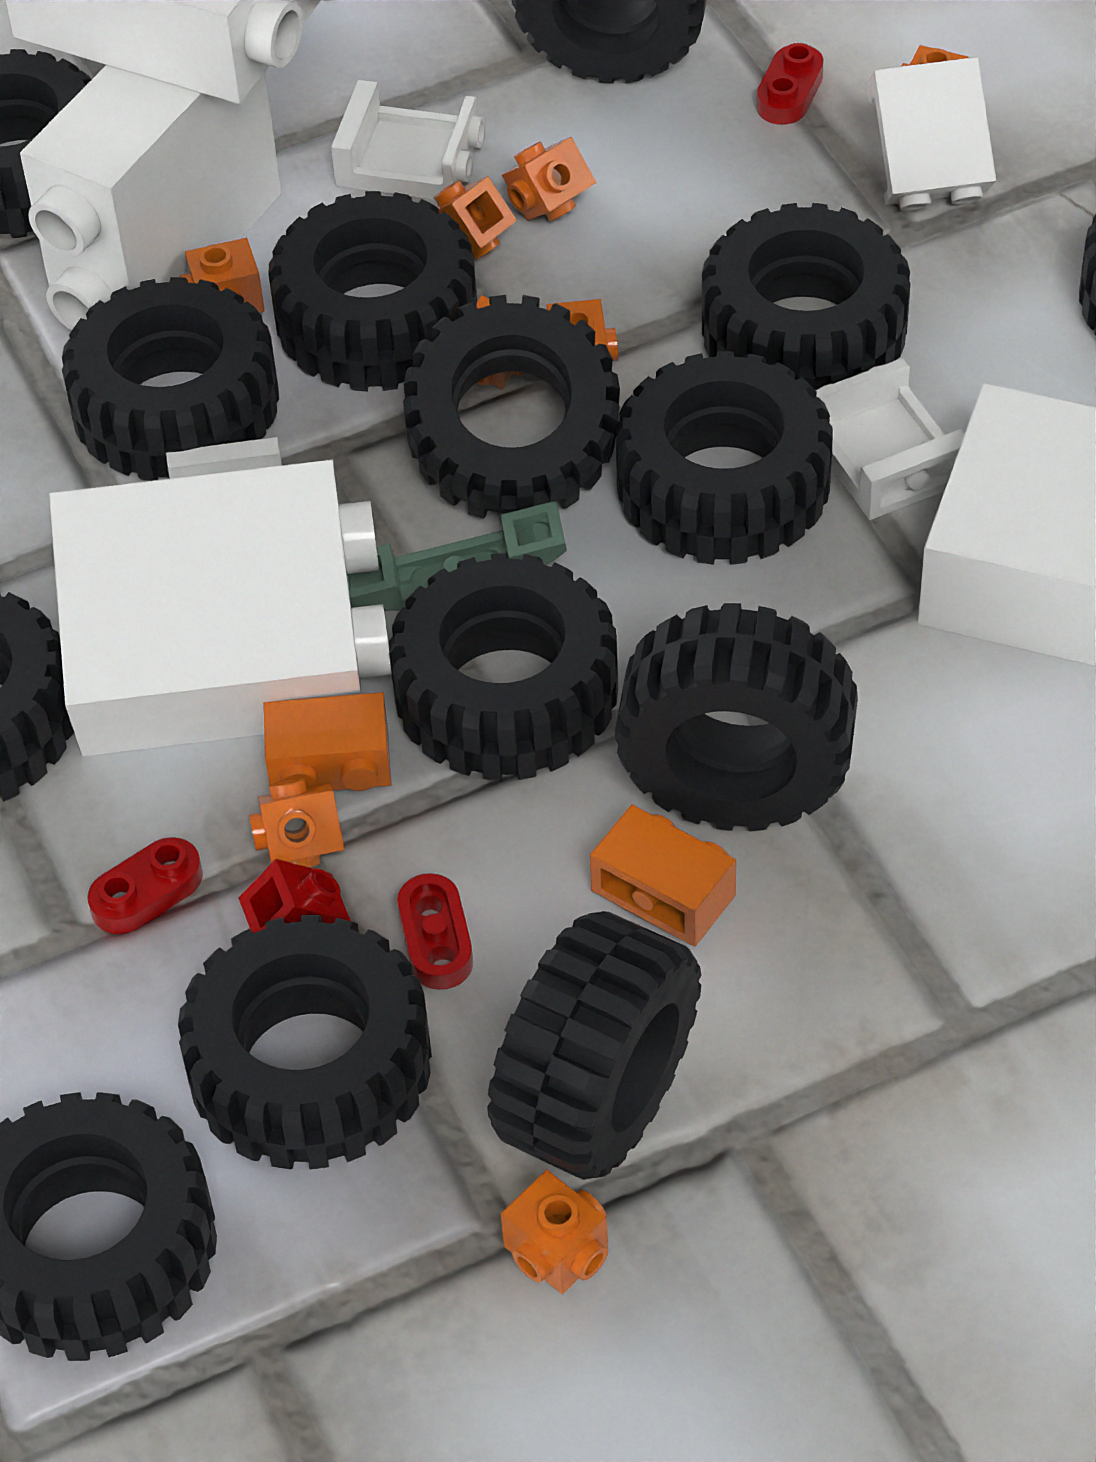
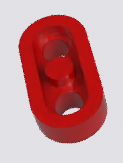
M793 43L776 52L757 89V112L762 119L777 125H787L795 123L805 116L823 79L824 59L816 48L804 43Z
M176 837L159 839L99 876L90 886L87 896L94 923L101 930L108 933H129L142 927L194 893L203 877L199 853L195 846L187 840ZM173 861H175V863H173V864L163 865V864H165V863H167V862H173ZM119 892H126L121 897L113 898Z
M428 873L415 876L401 887L397 897L400 923L409 962L412 964L413 976L420 979L422 985L431 989L444 990L456 987L468 978L473 968L472 944L459 891L450 879L442 875ZM428 910L438 911L437 914L422 915L423 912ZM439 960L450 961V963L444 965L434 964Z

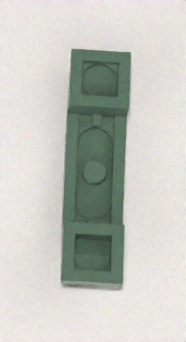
M556 501L500 515L503 526L501 531L395 557L390 543L376 546L379 571L347 574L351 608L383 604L384 610H401L406 608V599L419 586L426 589L428 587V579L444 568L451 572L457 569L459 561L475 557L476 562L491 560V554L507 553L508 559L522 560L525 554L540 557L543 560V565H548L567 551Z

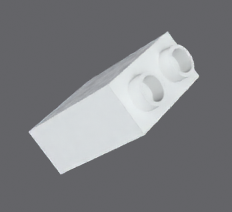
M6 0L13 37L240 104L269 66L283 68L292 60L301 39L303 23L321 0ZM324 0V1L335 2V1H337V0Z
M106 65L20 152L32 206L28 213L29 222L34 233L39 238L49 284L46 292L47 303L55 317L70 330H73L80 318L87 320V311L99 300L104 303L109 301L114 291L125 286L128 290L140 287L141 281L155 279L156 283L170 282V277H179V275L188 273L185 251L241 239L281 194L265 73L243 101L238 104Z
M983 383L924 547L918 615L919 625L1096 666V407Z
M333 460L49 493L65 706L82 756L264 734L263 702L361 694L360 678L392 675L383 604L351 608L347 574L379 571L371 501L338 503Z

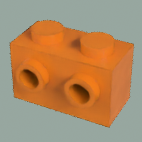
M384 692L263 702L265 762L269 785L280 781L304 778L306 787L330 783L333 791L347 789L362 791L372 787L392 786Z
M633 804L630 805L590 854L591 891L696 947L736 896L735 858L729 856L721 846L709 841L703 842L678 829L668 818L659 814H650Z

